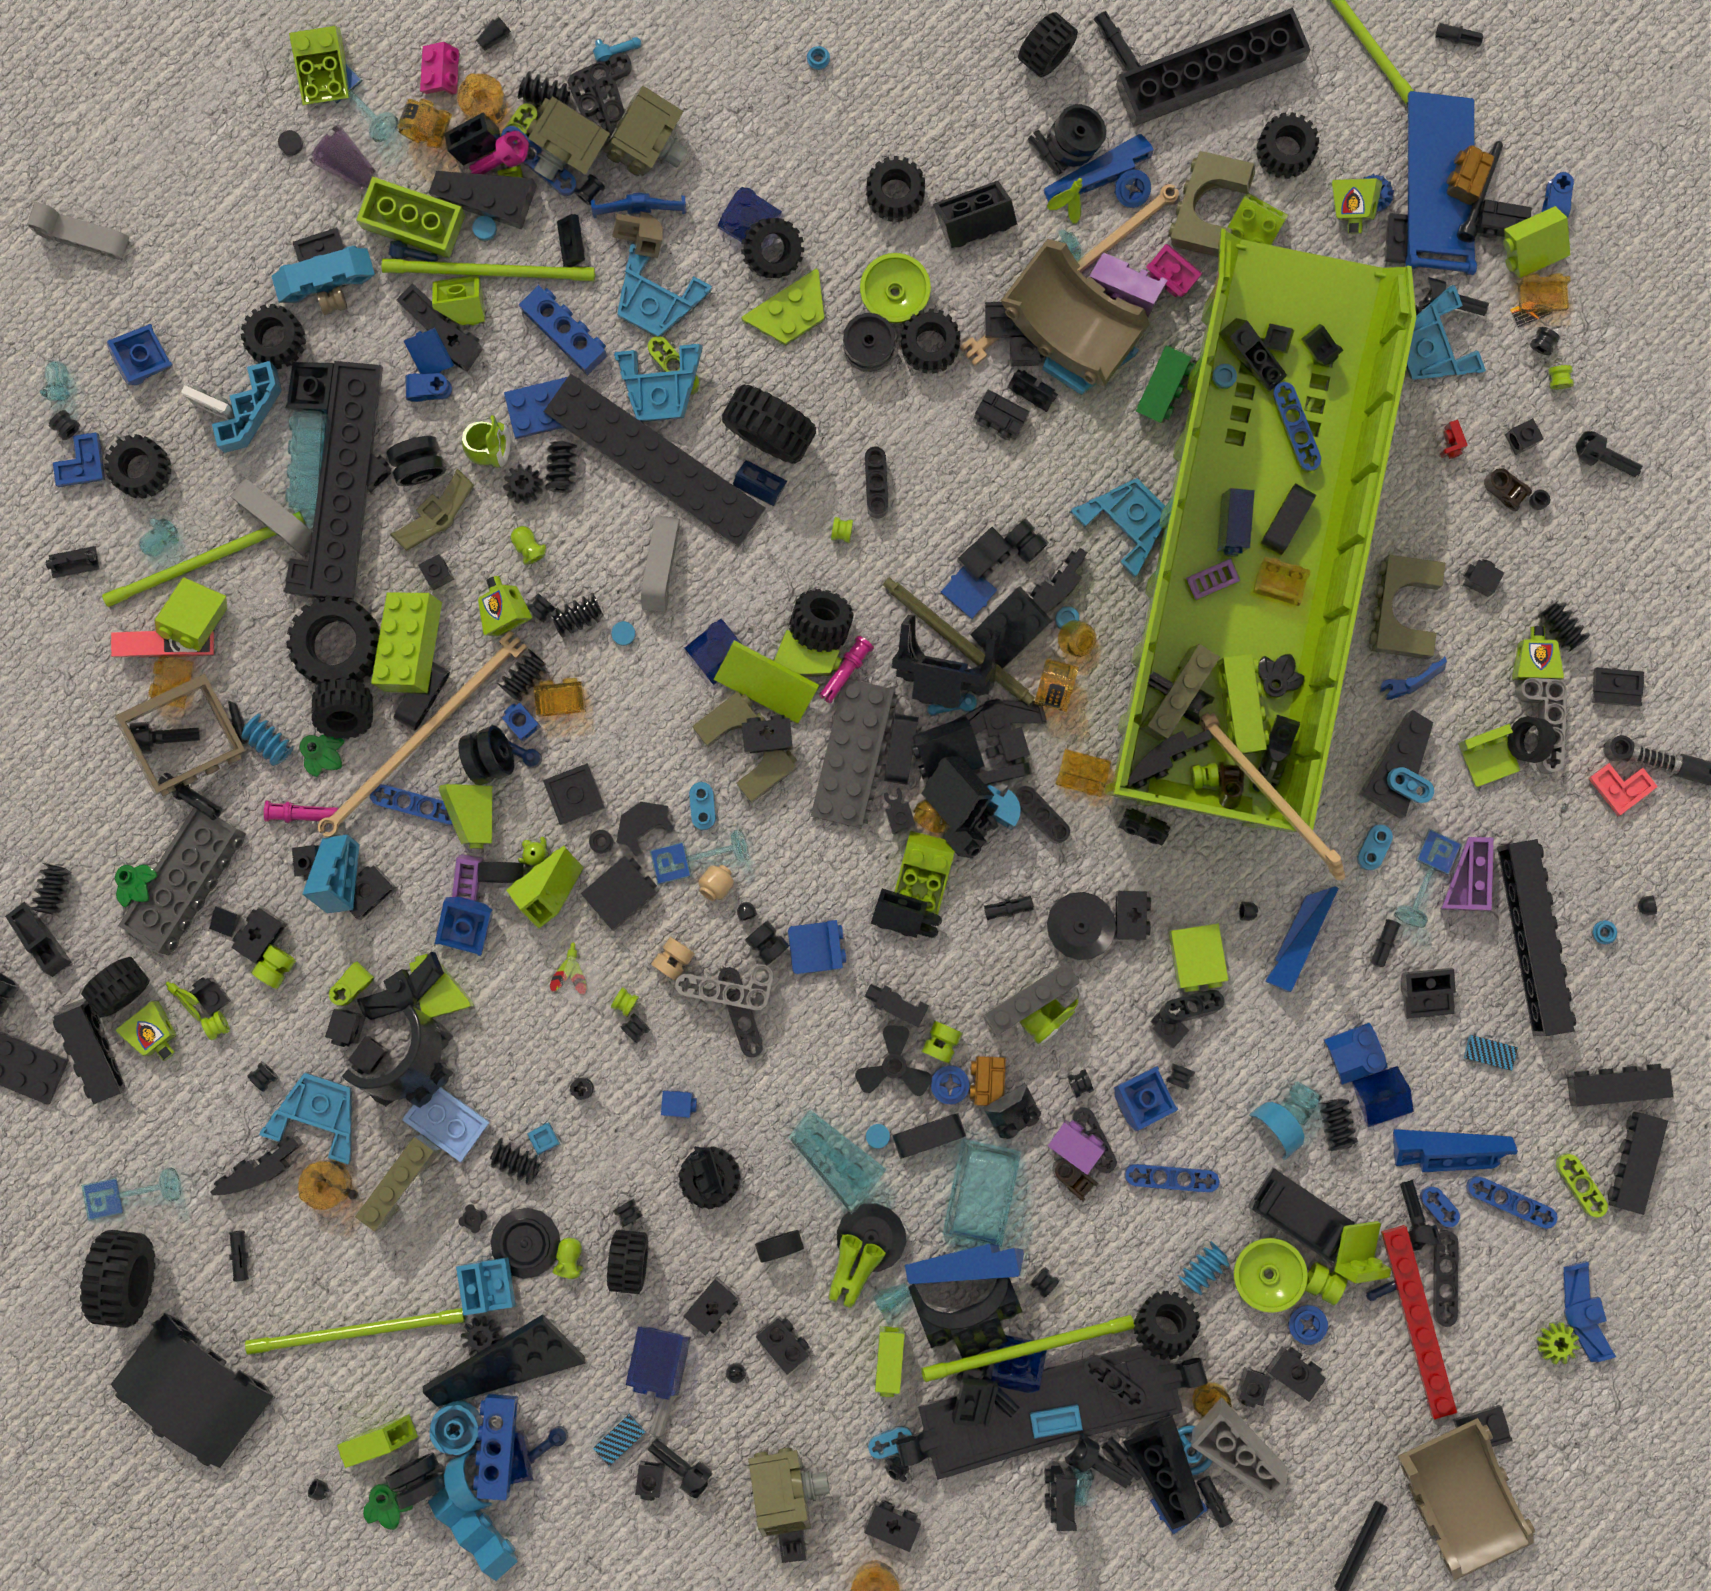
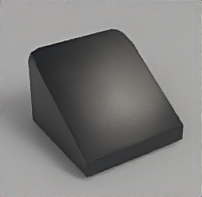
M215 906L209 929L232 937L241 915Z

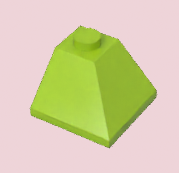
M470 275L433 281V309L460 325H477L485 322V307L480 277Z

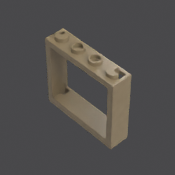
M205 674L121 712L114 718L155 796L160 793L162 796H166L176 791L175 786L181 783L187 786L197 781V775L204 772L210 775L220 769L218 765L228 762L229 765L242 759L240 755L245 752ZM201 689L233 750L159 785L127 723Z

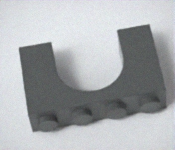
M1068 962L1062 963L1027 988L989 1009L982 1016L994 1035H999L1075 987L1080 981Z

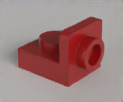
M1457 419L1449 422L1444 427L1445 441L1447 444H1451V447L1444 449L1440 453L1441 458L1446 456L1449 459L1456 458L1462 455V451L1468 446Z

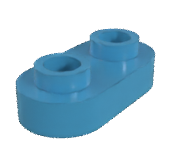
M1394 768L1387 776V783L1392 790L1416 803H1426L1434 796L1433 784L1407 768ZM1398 775L1402 778V782L1400 784L1396 782V777ZM1418 787L1422 788L1420 796L1416 792Z
M698 782L691 787L689 792L691 819L696 828L708 830L716 821L714 793L709 784ZM704 790L706 795L703 798H698L697 792ZM702 813L708 815V819L705 822L699 820V816Z
M1376 825L1368 831L1357 855V862L1362 869L1374 870L1382 864L1393 839V834L1389 827ZM1379 832H1382L1385 836L1383 841L1377 838ZM1368 854L1374 855V862L1367 860Z

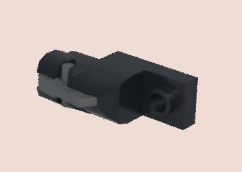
M1280 715L1276 716L1269 734V745H1266L1267 750H1263L1257 769L1275 790H1277L1291 753L1292 744L1300 727L1299 721ZM1253 783V784H1252L1253 789H1254L1255 791L1259 792L1260 790H1259L1258 787Z

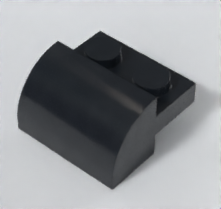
M1453 968L1402 973L1401 992L1403 993L1404 1015L1407 1019L1455 1014L1453 993H1456Z

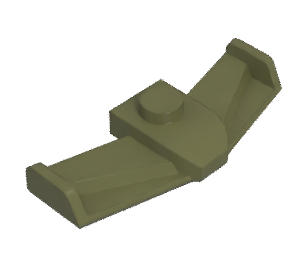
M459 469L455 471L456 473L439 499L432 493L416 509L421 515L420 518L390 534L406 551L438 532H445L454 523L455 515L474 486Z

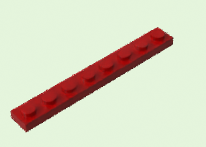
M1402 1225L1381 1231L1431 1417L1435 1420L1455 1414L1457 1409L1407 1227Z

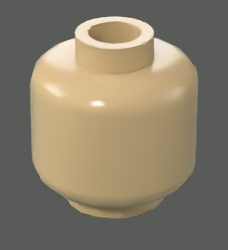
M724 865L719 867L709 866L698 880L699 892L710 901H715V899L722 900L734 885V881L730 876L732 872Z

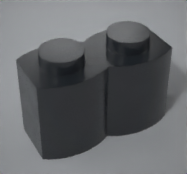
M991 527L957 559V562L976 582L980 578L984 581L994 572L992 567L999 562L1002 565L1011 556L1009 551L1012 546Z

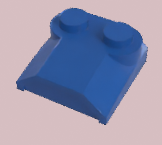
M151 324L107 341L111 357L123 380L128 385H140L146 378L173 365L166 356Z
M446 897L443 902L434 944L445 945L481 956L489 924L493 916V909L484 903L466 898Z
M1370 1022L1324 1039V1043L1328 1047L1338 1072L1341 1085L1388 1068L1386 1057Z
M1158 1066L1114 1087L1115 1099L1126 1122L1134 1131H1139L1178 1110L1160 1075Z

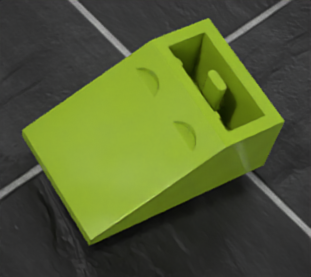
M330 26L289 33L302 104L308 105L349 98L345 51L340 27Z
M910 831L894 891L928 902L926 911L937 915L955 852L945 839Z
M563 845L543 862L534 866L521 879L516 880L506 891L518 908L539 929L558 915L584 867Z

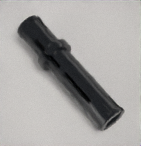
M1107 11L1098 14L1094 21L1104 35L1103 39L1106 43L1109 42L1125 69L1129 71L1140 67V63L1123 39L1122 31L1119 27L1115 26Z
M166 772L164 776L167 779L161 776L158 783L160 785L174 777ZM184 783L175 786L176 791L172 792L174 798L185 801L211 820L217 819L213 814L217 817L220 816L222 808L191 789L189 785L185 786Z

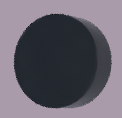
M287 130L280 134L278 146L284 154L293 156L301 151L303 141L297 132Z

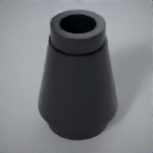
M497 17L495 20L492 19L476 41L486 51L488 48L508 38L507 35L511 30L500 17Z

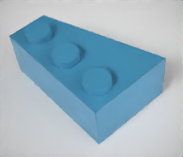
M348 834L322 838L302 895L327 914L353 910L360 844Z

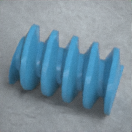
M258 713L244 726L241 735L242 739L245 741L249 740L248 743L251 747L256 746V752L263 753L264 759H270L269 762L272 766L278 765L291 754L295 745L287 748L290 740L279 741L282 733L273 735L275 727L272 726L266 729L269 721L264 720L260 723L259 720L262 715Z
M1210 1241L1212 1250L1206 1247L1203 1248L1205 1257L1200 1254L1196 1255L1198 1264L1193 1261L1189 1262L1191 1271L1186 1268L1182 1269L1185 1277L1177 1275L1193 1292L1199 1295L1203 1294L1200 1286L1210 1287L1207 1279L1216 1281L1214 1272L1223 1274L1221 1265L1230 1267L1227 1260L1228 1257L1212 1241Z

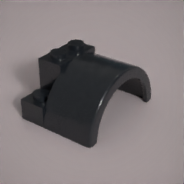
M409 1005L403 1012L411 1026V1043L408 1053L399 1065L389 1074L383 1072L380 1075L381 1077L374 1079L358 1077L349 1069L342 1075L347 1082L367 1092L376 1102L385 1107L395 1100L406 1098L410 1103L421 1108L431 1100L432 1095L440 1087L448 1082L449 1077L454 1073L441 1059L442 1050L448 1045L453 1035L441 1023Z

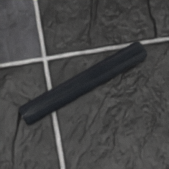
M1374 1502L1334 1587L1337 1591H1349L1387 1512V1506L1383 1503Z

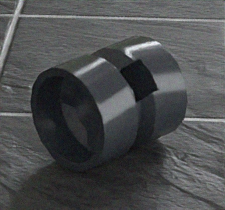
M1024 519L1004 539L1012 546V549L1019 550L1018 556L1028 564L1049 542L1040 533L1035 534V527L1027 519Z
M768 920L745 939L752 950L759 951L758 957L766 966L790 946L782 936H776L777 930ZM768 941L773 945L769 949L765 946Z

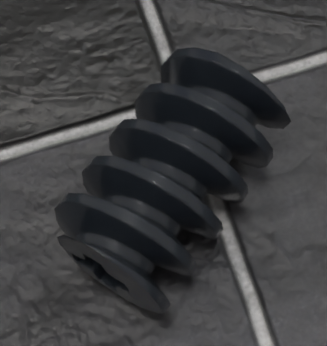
M528 71L526 76L523 77L518 91V99L523 97L526 102L532 100L533 104L538 105L541 102L542 105L545 98L550 100L553 96L568 106L570 91H567V83H563L561 88H558V80L549 85V77L540 82V74H537L532 79L531 71Z
M565 441L550 442L551 445L547 447V451L550 453L547 456V461L551 464L546 466V470L550 472L546 475V480L549 483L545 485V488L551 492L570 493L572 490L569 487L576 485V482L569 480V477L576 476V473L570 471V468L577 466L576 463L570 461L571 458H576L577 454L570 452V450L577 448V445Z
M593 592L591 593V601H588L583 596L581 605L576 600H573L572 609L567 604H564V612L557 607L555 608V616L550 613L555 627L562 638L565 637V629L573 634L574 626L579 630H583V622L590 627L592 626V618L599 623L601 621L600 615H603Z
M1558 601L1542 611L1538 618L1547 617L1543 623L1544 626L1552 624L1553 626L1549 632L1554 633L1558 631L1555 640L1564 639L1565 641L1561 648L1570 647L1568 651L1570 652L1587 640L1590 633L1581 634L1584 626L1579 625L1575 627L1579 619L1577 617L1569 619L1573 611H1563L1567 603L1562 602L1558 604Z
M528 649L531 657L521 656L524 664L515 663L518 671L509 669L508 672L511 678L502 677L505 685L496 683L513 699L520 702L522 697L519 693L528 695L529 692L526 686L535 687L532 679L535 678L541 681L542 678L539 672L548 673L545 666L546 663L530 649Z
M42 863L48 867L39 871V873L45 876V878L37 879V882L43 887L35 888L34 891L40 897L32 898V901L38 904V906L30 907L29 909L53 915V913H60L62 911L56 904L64 903V899L58 895L66 894L67 891L61 885H67L69 881L63 878V876L71 875L72 872L64 867Z
M1333 1099L1318 1103L1326 1105L1324 1109L1320 1110V1113L1328 1114V1117L1323 1119L1322 1123L1330 1124V1127L1326 1128L1324 1132L1332 1133V1136L1326 1139V1141L1334 1143V1146L1329 1148L1328 1151L1351 1148L1353 1144L1358 1142L1357 1138L1350 1137L1356 1130L1355 1128L1348 1127L1354 1123L1353 1119L1346 1118V1116L1352 1113L1351 1109L1344 1108V1106L1350 1103L1348 1099Z
M501 1137L491 1154V1167L495 1168L500 1164V1172H504L509 1168L508 1176L512 1177L517 1172V1180L521 1181L526 1176L525 1183L530 1185L537 1177L544 1160L538 1164V1155L528 1159V1150L523 1155H520V1146L512 1151V1142H509L505 1147L502 1146L503 1138Z

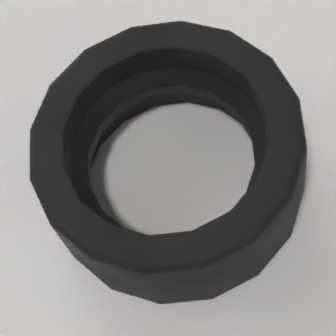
M1526 716L1518 719L1512 725L1513 733L1508 735V748L1517 760L1538 763L1550 756L1556 739L1555 731L1547 720ZM1532 726H1536L1539 740L1534 751L1529 754L1524 745L1525 735Z
M479 862L478 882L514 883L523 877L524 864L518 862Z
M799 1230L783 1233L755 1244L761 1263L804 1249Z

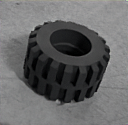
M1052 12L1045 16L1026 37L1020 48L1018 59L1038 77L1042 78L1050 74L1068 55L1077 39L1078 30L1057 12Z
M1285 112L1281 113L1279 118L1274 116L1270 122H1267L1256 147L1258 149L1257 158L1262 159L1260 162L1262 168L1267 166L1266 172L1269 174L1271 172L1276 173L1275 177L1277 178L1284 175L1285 179H1290L1292 174L1294 177H1297L1301 171L1304 173L1308 169L1318 152V144L1320 142L1319 137H1316L1318 133L1317 128H1311L1313 125L1311 120L1306 122L1303 115H1300L1299 118L1296 117L1294 112H1291L1289 116ZM1279 137H1290L1298 143L1300 152L1294 155L1284 154L1277 148L1275 140Z
M894 156V160L886 157L884 158V163L878 161L875 164V169L871 168L869 177H867L866 196L868 204L871 205V210L874 213L878 212L879 217L882 219L885 216L888 217L890 222H893V218H897L898 222H901L905 216L907 219H910L912 213L916 214L924 202L925 177H922L923 172L921 169L917 170V164L914 161L909 164V158L906 157L903 160H899V156ZM890 180H901L908 185L910 191L904 197L894 199L885 195L882 187Z
M767 218L750 225L751 228L746 230L744 233L746 237L741 242V244H744L741 254H744L745 259L743 260L745 264L750 266L749 269L752 272H756V275L761 277L782 278V276H788L791 274V271H795L798 268L797 264L802 262L803 257L800 256L801 252H804L805 247H801V243L804 242L803 237H799L798 233L800 231L794 228L791 222L784 221L781 218ZM769 234L778 235L784 245L782 257L773 263L768 262L761 252L762 242Z
M265 304L261 305V310L259 311L253 309L251 311L253 315L251 317L247 315L245 317L247 324H242L241 327L244 332L241 334V339L244 341L243 346L253 359L259 364L270 361L276 369H282V364H285L287 367L290 366V361L293 359L297 361L299 359L297 354H302L304 351L302 344H306V339L303 336L305 331L290 310L287 311L281 305L278 308L275 304H270L269 308ZM274 326L285 328V336L280 344L274 347H264L262 345L263 335L269 328Z
M923 309L919 311L918 316L913 314L910 317V321H906L901 336L903 357H906V362L909 365L912 363L913 369L917 371L919 368L923 369L922 373L926 374L928 370H932V374L938 373V369L944 371L947 369V365L951 366L954 363L955 357L957 358L960 348L961 335L956 321L952 322V317L949 314L944 316V311L941 310L935 313L934 309H929V312L925 313ZM925 331H935L943 337L945 344L938 351L927 352L918 346L917 337Z
M134 434L133 438L130 435L124 436V441L119 438L116 440L117 445L115 447L110 446L111 454H106L105 456L108 463L104 464V468L108 471L106 475L112 481L111 483L123 493L133 498H137V496L141 499L147 498V494L151 497L155 496L157 489L161 492L164 489L162 484L164 482L168 484L170 479L166 476L171 474L172 470L168 467V465H171V462L166 457L167 453L165 450L146 436L143 438L141 435ZM146 455L149 460L147 471L138 478H129L127 469L130 461L137 456Z
M816 589L815 591L808 590L806 594L802 593L795 602L789 623V630L793 633L792 637L795 640H799L798 643L800 645L807 646L809 650L815 649L817 652H822V650L832 652V649H839L841 645H844L853 621L854 614L851 612V605L847 604L848 601L845 598H840L839 594H833L829 590L822 591L821 589Z
M341 678V680L330 679V682L325 681L321 683V686H317L312 694V724L319 733H324V736L334 737V739L344 738L345 740L350 737H359V734H365L367 729L371 728L373 722V695L370 689L361 682L356 683V680H346V678Z
M126 957L110 964L95 975L85 985L81 995L100 1018L107 1017L135 1000L146 989L150 979L132 957Z
M706 1146L702 1148L712 1150L716 1165L724 1173V1182L722 1184L724 1194L713 1192L712 1197L709 1199H703L702 1196H699L696 1179L689 1162L690 1155L681 1165L678 1176L680 1180L679 1187L682 1189L684 1197H687L692 1205L695 1204L699 1208L713 1209L723 1206L733 1198L740 1185L741 1173L739 1172L738 1163L726 1150L715 1146Z
M616 1230L613 1234L607 1267V1286L609 1291L640 1294L642 1291L648 1259V1237L645 1232Z
M1163 1291L1161 1295L1159 1292L1154 1293L1142 1305L1134 1320L1136 1325L1134 1327V1334H1138L1136 1338L1138 1344L1142 1343V1349L1145 1352L1147 1350L1151 1351L1150 1355L1153 1357L1160 1355L1162 1360H1165L1167 1356H1169L1170 1360L1175 1359L1177 1355L1179 1357L1182 1356L1199 1334L1200 1321H1197L1200 1317L1199 1313L1193 1311L1195 1308L1193 1303L1188 1304L1186 1302L1188 1298L1185 1296L1183 1298L1178 1297L1179 1293L1173 1292L1172 1295L1169 1294V1291ZM1155 1317H1166L1173 1321L1177 1327L1178 1334H1168L1162 1331L1157 1325Z

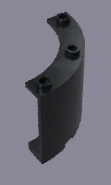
M164 1313L111 1383L117 1392L115 1396L152 1426L151 1430L154 1434L161 1438L165 1436L179 1447L196 1456L203 1465L210 1466L211 1464L221 1468L274 1396L265 1383L247 1375L241 1370L235 1373L224 1366L227 1361L210 1348L207 1350L202 1349L197 1344L199 1338L182 1320Z

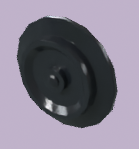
M1086 892L1070 893L1060 898L1050 909L1047 919L1048 937L1054 947L1066 957L1076 960L1093 959L1103 954L1112 944L1116 932L1115 916L1108 904L1098 896Z
M863 1203L850 1209L841 1219L837 1229L838 1248L843 1234L856 1236L862 1241V1247L853 1264L854 1268H857L866 1244H875L886 1252L883 1260L873 1272H880L892 1267L901 1258L906 1246V1230L900 1217L890 1208L878 1203Z
M531 1208L515 1209L503 1216L493 1229L490 1241L492 1256L494 1259L509 1258L511 1276L523 1279L537 1277L549 1270L556 1260L560 1243L559 1230L553 1220L542 1211Z

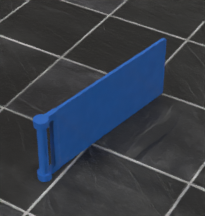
M1415 91L1408 93V245L1406 266H1412V269L1421 267L1465 272L1466 275H1474L1476 273L1475 241L1468 243L1457 238L1459 226L1467 221L1472 204L1467 205L1446 193L1449 187L1446 183L1447 179L1457 166L1454 163L1457 154L1469 146H1474L1473 98ZM1416 252L1466 257V262L1418 258Z

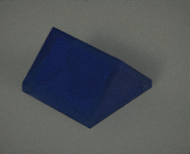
M1398 1066L1351 1081L1367 1127L1414 1112L1411 1089Z

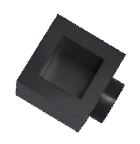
M1485 559L1482 561L1478 560L1473 565L1469 564L1463 574L1466 577L1463 585L1489 597L1495 593L1505 572L1495 568L1496 565L1491 561Z
M319 845L292 848L294 877H303L304 881L308 880Z

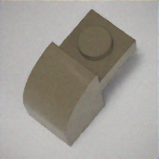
M640 211L639 217L617 213L612 237L635 241V254L658 258L662 244L663 228L655 217Z

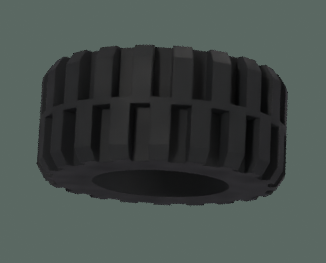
M743 384L739 386L722 413L723 424L734 434H737L741 439L761 451L791 464L801 461L816 435L815 424L805 417L803 413L778 397L776 398L770 393L764 392L757 387L754 388L751 385Z
M326 596L324 600L320 598L312 600L313 604L311 606L305 604L301 608L303 612L300 616L295 614L293 617L294 626L293 628L289 627L287 632L290 635V640L286 641L287 648L291 652L289 658L295 664V669L306 679L318 686H321V683L325 681L330 682V679L341 680V678H346V680L353 679L356 680V683H363V678L366 675L370 677L373 674L372 668L375 664L380 635L379 624L376 619L360 604L346 597L340 596L335 598L334 596ZM337 621L344 622L350 625L356 634L355 649L344 662L336 665L326 664L315 653L316 637L326 625Z
M107 1230L97 1236L95 1243H92L90 1252L85 1259L86 1263L82 1270L83 1277L80 1283L81 1309L85 1318L92 1324L128 1328L136 1324L144 1314V1309L148 1305V1299L152 1292L151 1288L154 1282L155 1251L153 1250L152 1242L145 1234Z

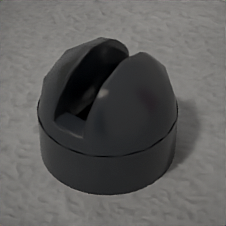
M1536 490L1530 496L1529 504L1535 510H1542L1550 504V495L1545 490Z
M1653 895L1645 896L1638 902V909L1642 914H1657Z
M1242 901L1239 908L1240 920L1251 921L1257 918V905L1252 902Z
M749 902L741 903L737 909L739 921H745L758 915L753 904Z
M732 1363L728 1366L726 1377L730 1382L740 1383L745 1378L746 1370L742 1364ZM730 1372H742V1376H730Z
M314 1479L308 1489V1497L314 1500L325 1499L327 1497L324 1495L325 1491L329 1492L327 1483Z

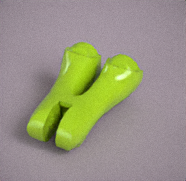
M843 1234L840 1240L838 1264L830 1286L828 1299L837 1302L838 1297L842 1293V1287L849 1289L848 1293L846 1292L843 1306L852 1308L870 1274L883 1260L886 1252L875 1244H866L853 1276H850L853 1264L862 1247V1241L856 1236Z

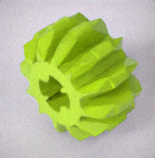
M1551 1322L1548 1326L1549 1331L1541 1328L1544 1337L1538 1336L1537 1341L1543 1344L1539 1345L1537 1349L1540 1352H1544L1542 1357L1545 1360L1551 1358L1553 1364H1557L1559 1360L1563 1364H1567V1356L1572 1359L1576 1358L1572 1350L1580 1349L1578 1345L1574 1344L1579 1337L1572 1335L1574 1330L1572 1327L1568 1326L1565 1328V1324L1559 1322L1556 1327ZM1555 1340L1562 1341L1561 1346H1555Z

